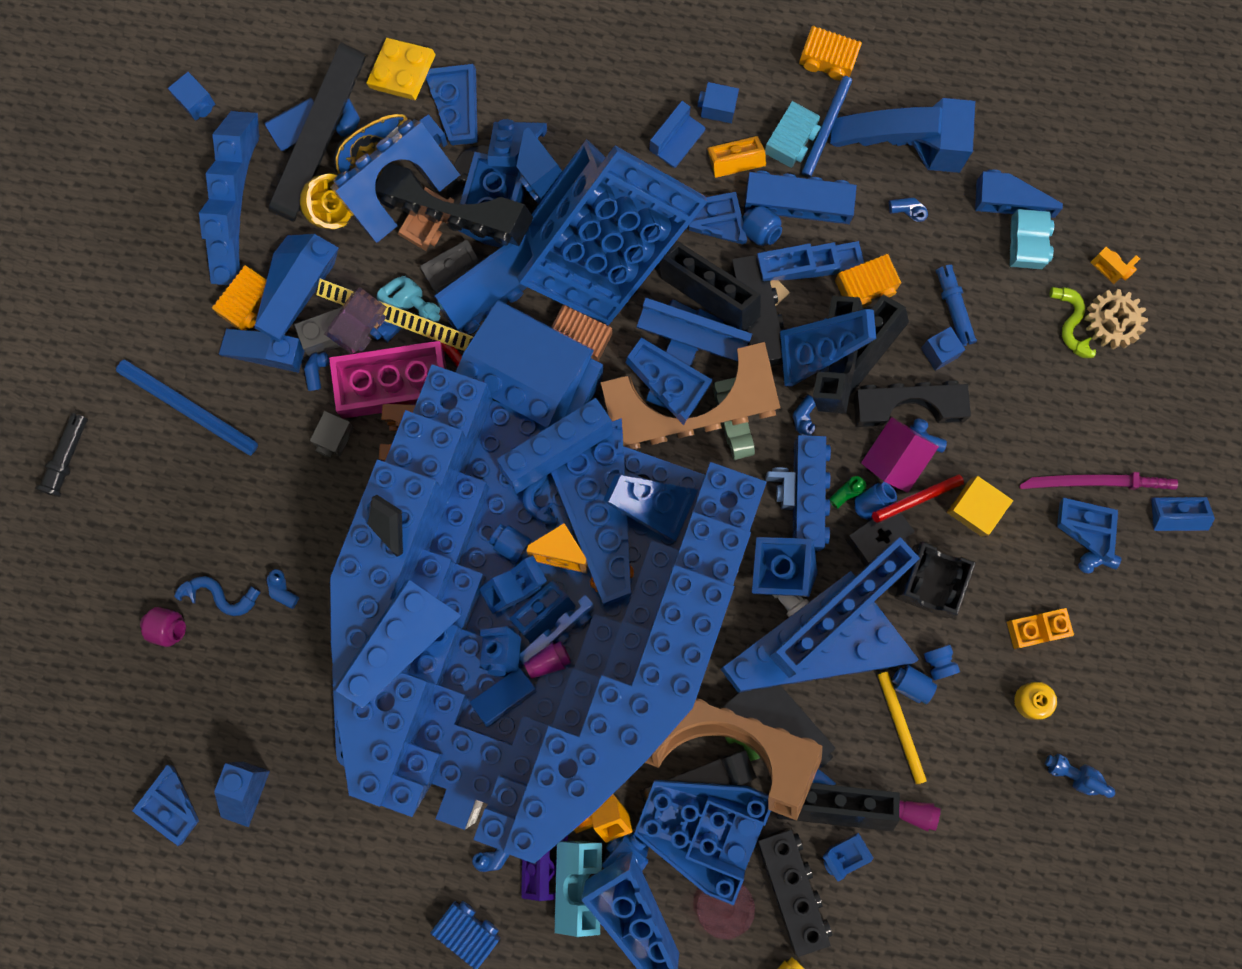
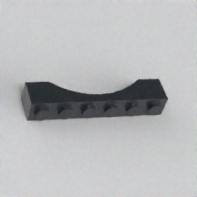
M393 163L385 165L375 184V192L380 197V202L388 208H402L403 211L412 216L420 214L434 223L442 221L459 231L462 228L467 229L480 238L488 236L505 246L509 243L520 246L534 218L525 204L503 197L477 204H454L442 201L426 192L409 168Z

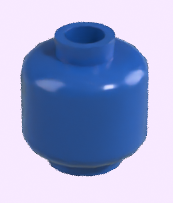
M758 206L754 209H749L742 218V229L746 233V237L758 246L774 244L782 233L781 219L766 207Z

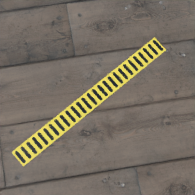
M323 279L319 280L317 296L344 306L347 305V307L369 314L375 318L463 351L466 350L473 339V336Z

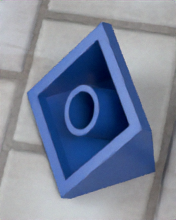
M756 537L752 593L809 597L817 576L813 539Z

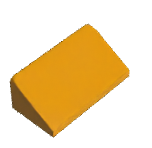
M758 136L707 148L715 178L766 166L765 150Z

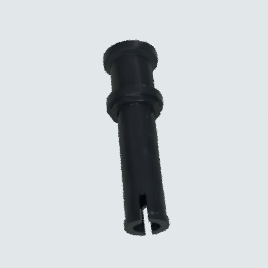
M75 413L70 414L52 461L45 463L46 471L40 485H36V490L58 498L61 497L60 489L65 477L71 473L68 466L88 422L86 417Z

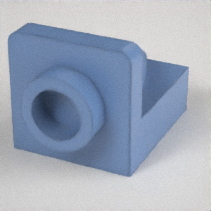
M777 467L772 468V472L766 473L765 481L782 482V485H777L776 502H781V509L792 510L795 506L796 472H789L788 468Z

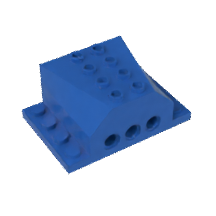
M586 139L532 213L534 218L526 235L533 256L518 275L519 284L609 326L707 203L706 197L617 146H614L605 157Z

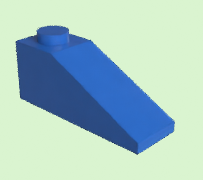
M999 170L983 171L976 183L975 211L1014 214L1017 209L1050 212L1051 218H1055L1063 209V203L1012 174L1001 173Z
M226 329L219 355L299 373L305 351L299 338L284 335L280 342L262 332Z

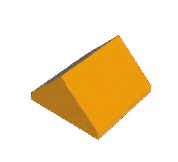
M565 524L560 525L527 547L528 556H534L538 563L587 574V559Z

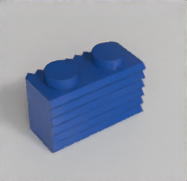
M455 901L431 931V934L468 963L469 966L473 967V969H478L499 942L500 937L497 935L499 930L488 920H484L482 923L473 915L476 911L464 901L460 904Z

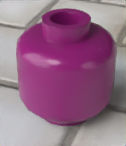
M154 607L149 610L140 622L143 638L149 643L163 647H171L179 642L186 631V624L182 615L177 611L163 607Z

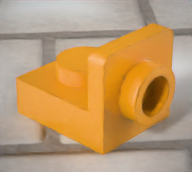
M1105 247L1090 263L1115 284L1120 278L1126 281L1137 270L1134 265L1140 258L1136 255L1125 264L1116 252Z

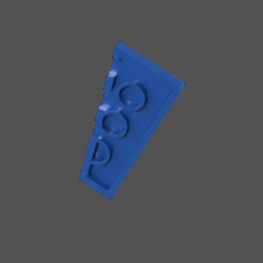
M864 309L780 331L785 386H794L875 340L874 310Z
M406 580L333 690L363 708L461 615L412 581Z

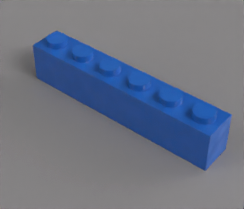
M901 537L896 539L769 657L789 678L796 675L920 559L918 555Z

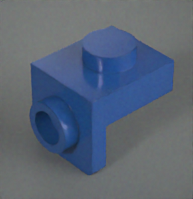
M859 833L831 846L823 855L826 870L830 875H834L838 882L844 879L848 873L873 860V856Z

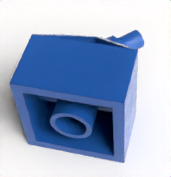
M942 98L933 106L943 109L941 134L900 143L897 146L914 145L928 170L960 173L973 152L975 101Z

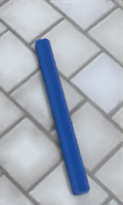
M122 360L116 367V371L120 375L247 455L251 456L256 451L258 444L254 440L130 362Z

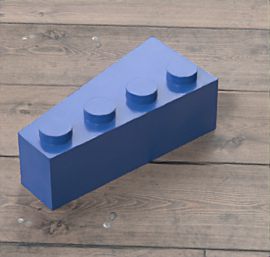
M633 851L585 881L581 897L582 902L637 969H678L679 951Z

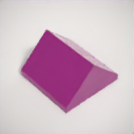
M891 416L861 464L884 482L908 493L939 446Z

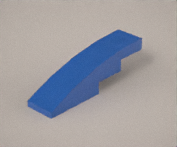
M911 107L836 118L832 127L830 144L835 147H841L859 142L863 146L888 141L892 145L940 135L943 109L941 107Z
M859 241L835 245V242L812 247L811 244H804L757 253L763 281L836 275L864 264Z

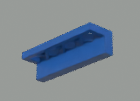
M645 298L643 310L637 324L638 329L738 362L737 349L748 346L752 337V333L649 298Z

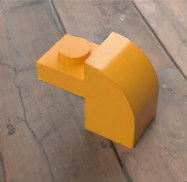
M614 794L574 829L576 833L593 827L606 843L632 833L629 814Z

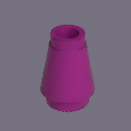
M561 641L556 644L551 642L530 658L529 661L525 662L524 665L529 676L533 679L566 669V665L571 663V659Z
M900 800V819L927 832L929 829L936 831L941 808L935 807L934 803L904 802Z

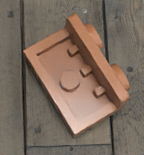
M424 188L430 195L449 203H454L455 201L452 198L446 200L430 189ZM409 214L398 235L427 251L430 244L435 247L443 232L439 231V228L443 222L434 223L423 215L417 214L412 216Z

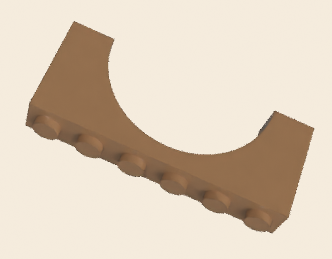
M765 342L737 349V377L727 397L713 410L697 417L688 418L684 425L677 418L663 415L648 406L639 396L630 376L601 382L610 419L615 421L622 418L623 446L634 450L641 448L640 442L648 440L651 441V445L667 442L666 436L677 434L679 439L694 435V429L702 427L705 428V432L721 429V423L732 421V425L749 422L748 416L759 414L760 419L775 416V410L781 408Z
M696 698L693 709L645 762L659 768L662 761L673 749L697 737L714 735L738 740L753 749L768 768L772 781L768 796V810L797 820L822 760V745H819L810 738H799L791 735L785 729L763 725L757 719L741 717L727 708H716L708 705L704 700Z

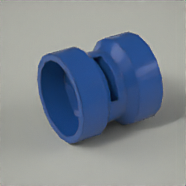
M951 645L924 653L926 662L934 667L930 672L933 681L960 672L958 664L951 662L953 659Z

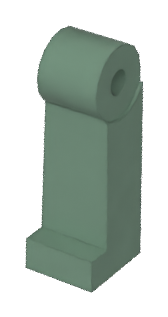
M736 377L714 383L713 393L717 406L731 391ZM732 421L723 422L722 426L733 460L755 455L754 443L748 422L738 425H732Z

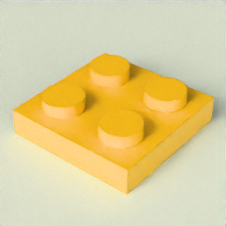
M386 38L366 84L369 88L416 100L436 54L430 48Z

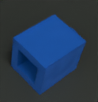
M189 72L168 88L174 99L195 121L200 117H206L212 111V107L216 105L210 94Z
M708 82L706 92L701 91L697 107L702 108L701 117L732 124L739 88Z
M949 327L928 339L921 347V350L936 371L957 359L965 351V348L953 329Z

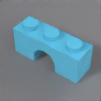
M560 841L557 844L555 933L574 937L600 935V922L582 902L581 897L585 881L588 877L602 870V843Z

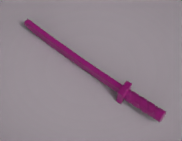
M1133 472L1130 475H1064L1032 477L1022 483L1019 488L1117 486L1129 487L1131 490L1139 487L1176 490L1178 480L1141 477L1139 472Z

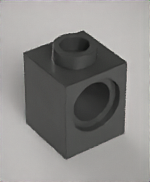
M324 411L310 442L317 447L315 451L328 458H331L332 454L340 457L354 427L349 421Z

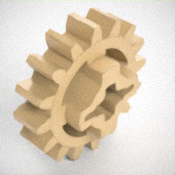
M1117 289L1113 295L1108 290L1102 296L1098 295L1093 300L1094 303L1087 307L1090 313L1085 317V320L1091 322V325L1086 330H1094L1095 334L1092 339L1101 338V346L1104 347L1109 342L1112 349H1116L1119 345L1122 348H1126L1130 345V342L1135 343L1140 339L1138 335L1145 332L1146 329L1141 325L1145 324L1148 318L1141 317V314L1146 311V308H1138L1137 305L1140 299L1132 301L1130 299L1131 292L1122 296L1120 289ZM1109 304L1108 310L1101 311L1104 305ZM1131 327L1129 333L1123 335L1125 328Z

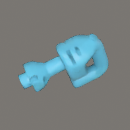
M405 276L395 278L377 292L378 301L404 311L414 306L419 310L420 317L433 322H438L440 319V308L434 303L425 302L422 299V289L410 278ZM401 288V290H399V291L393 296V298H389V297H388L389 295H391L392 293H394L395 291H397L398 289Z

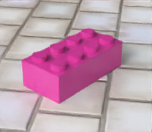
M435 341L330 357L336 412L342 419L382 413L383 404L416 405L431 365L447 369L441 342Z

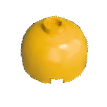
M323 174L316 176L308 181L301 191L300 206L302 213L316 227L324 229L344 227L350 217L353 216L330 188L335 184L333 180L338 175Z

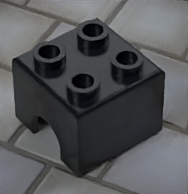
M923 541L914 545L912 550L920 559L902 575L895 599L946 619L958 616L976 562L962 556L952 557L937 551L936 546Z

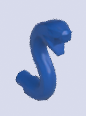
M548 475L524 489L522 501L526 511L535 517L536 520L544 524H556L558 516L553 517L550 514V508L554 503L539 507L534 501L536 491L542 487Z
M199 576L191 581H186L178 587L174 597L182 601L183 596H188L192 603H195L196 590L207 588L211 591L214 602L221 612L230 616H241L252 609L256 603L255 600L261 592L251 586L238 603L234 605L229 604L226 601L222 587L216 580L207 576Z

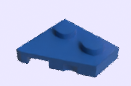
M736 192L706 197L707 203L688 225V230L739 244H746L747 237L742 229L743 220Z
M1063 498L1059 503L1057 527L1105 562L1110 563L1114 560L1118 510Z
M171 764L164 768L132 810V812L177 846L182 845L199 822L180 778Z

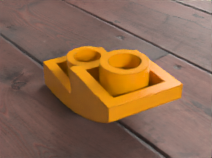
M1067 608L1007 622L1014 649L1074 636Z

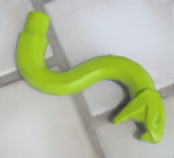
M1052 287L1050 289V298L1060 299V301L1069 302L1074 306V313L1065 321L1062 327L1064 343L1073 350L1075 355L1082 358H1094L1096 349L1091 350L1089 347V342L1092 338L1078 341L1073 335V329L1080 323L1085 314L1083 298L1076 290L1071 288Z

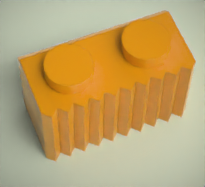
M812 26L799 64L804 65V68L810 72H817L819 70L828 73L834 80H841L843 76L850 77L862 43L840 34L831 33L820 27Z
M888 254L840 272L835 279L841 295L860 297L863 308L870 305L872 299L881 297L883 294L889 298L897 293L896 290L901 284Z
M246 265L243 266V269L236 275V278L233 279L229 287L226 288V291L219 297V300L216 301L212 309L239 330L253 328L267 280Z

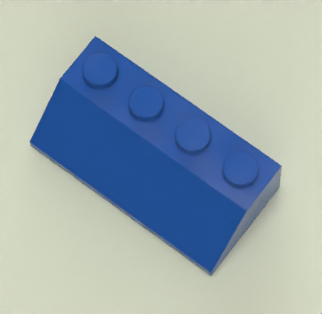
M525 234L520 246L510 243L507 246H502L435 295L441 313L455 330L468 335L475 332L480 326L479 323L488 316L497 301L505 304L508 301L513 303L523 295L522 291L527 287L519 284L517 277L533 256L527 235Z

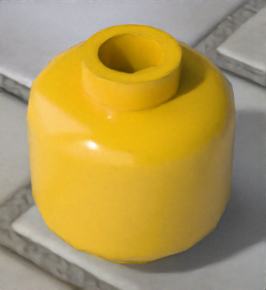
M1042 682L1022 685L1017 690L1014 698L1017 711L1023 717L1030 720L1045 719L1051 716L1057 706V697L1054 690Z

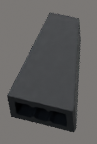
M781 685L738 692L721 707L727 708L741 717L757 719L763 725L785 729L791 735L799 738H810L816 741L819 745H822L820 768L833 758L831 752L836 748Z

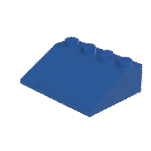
M497 301L464 351L456 373L487 383L491 397L494 400L548 428L565 417L594 349L501 301Z

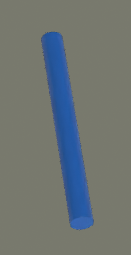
M843 76L803 168L802 174L812 177L852 83V79L848 76Z

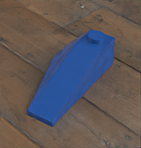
M316 234L287 235L273 254L254 328L280 342L318 289L319 280H324L335 265L339 248Z

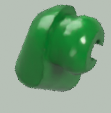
M859 476L851 477L829 498L831 505L838 509L848 499L861 495L866 489V482Z

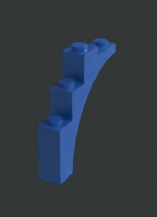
M231 111L213 133L215 162L206 172L209 199L199 212L202 239H206L211 284L230 285L240 272L239 232L242 196L249 162L254 148L259 141L258 113Z

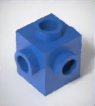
M629 833L609 841L606 846L608 851L605 853L602 867H608L633 851L641 870H643L649 861L646 858L649 847L636 837L634 833Z

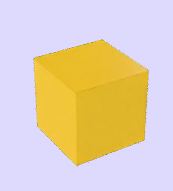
M976 476L968 481L947 513L982 537L992 532L1013 500L979 476Z

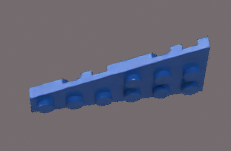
M622 418L612 421L613 434L551 472L581 551L587 559V566L603 606L631 596L627 515L603 502L614 476H625Z

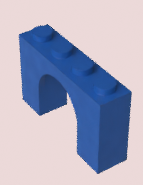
M409 119L402 123L397 129L399 131L392 138L386 137L376 145V151L371 155L365 154L355 162L356 167L350 172L344 171L333 180L335 184L330 187L369 237L376 243L397 227V224L380 204L375 192L376 178L385 165L395 160H409L415 164L431 187L439 192L460 175L422 122L415 119L413 121Z

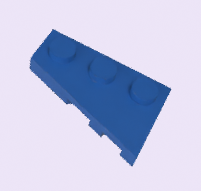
M474 64L429 69L426 80L451 145L478 143L476 68Z
M509 119L494 122L488 151V166L516 167L524 130L529 127L538 139L539 136H545L547 123L514 122Z
M615 475L603 502L664 538L676 541L699 489Z

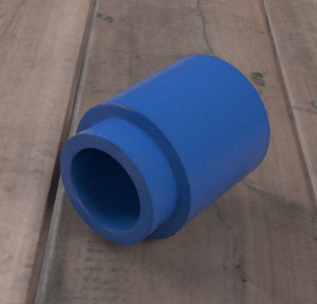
M886 482L877 483L855 498V511L861 518L871 521L873 520L872 513L893 504L897 500V494L890 484Z
M500 524L489 540V544L494 546L493 550L515 564L529 557L527 547L532 543V539L510 525L506 527Z
M909 665L904 669L900 667L892 679V682L895 683V691L917 703L928 704L937 689V684L932 682V678Z

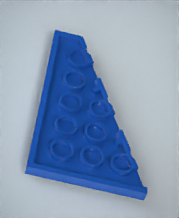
M850 571L722 667L721 671L737 692H744L759 688L763 689L784 684L831 678L833 676L911 665L919 659L875 602L864 610L796 675L789 678L769 657L855 577Z

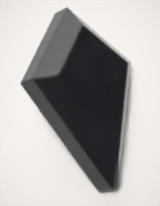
M375 495L371 500L366 524L393 554L398 557L403 554L402 510L379 495Z

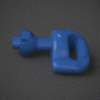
M1059 753L1055 756L1049 755L1047 757L1045 765L1049 767L1048 772L1054 776L1065 775L1073 779V788L1087 795L1101 794L1108 798L1115 796L1114 788L1108 785L1103 775L1093 767L1084 764L1080 769L1071 766L1067 758Z

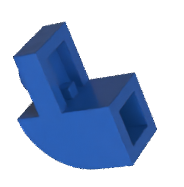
M531 556L521 561L510 571L492 578L479 590L492 614H495L540 590L547 580L542 568L538 565L534 556Z

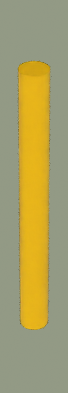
M887 671L877 674L915 783H924L927 780L889 673Z

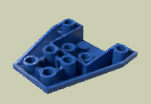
M654 780L634 835L705 894L734 905L762 827L766 825L771 812L768 810L769 795L748 786Z

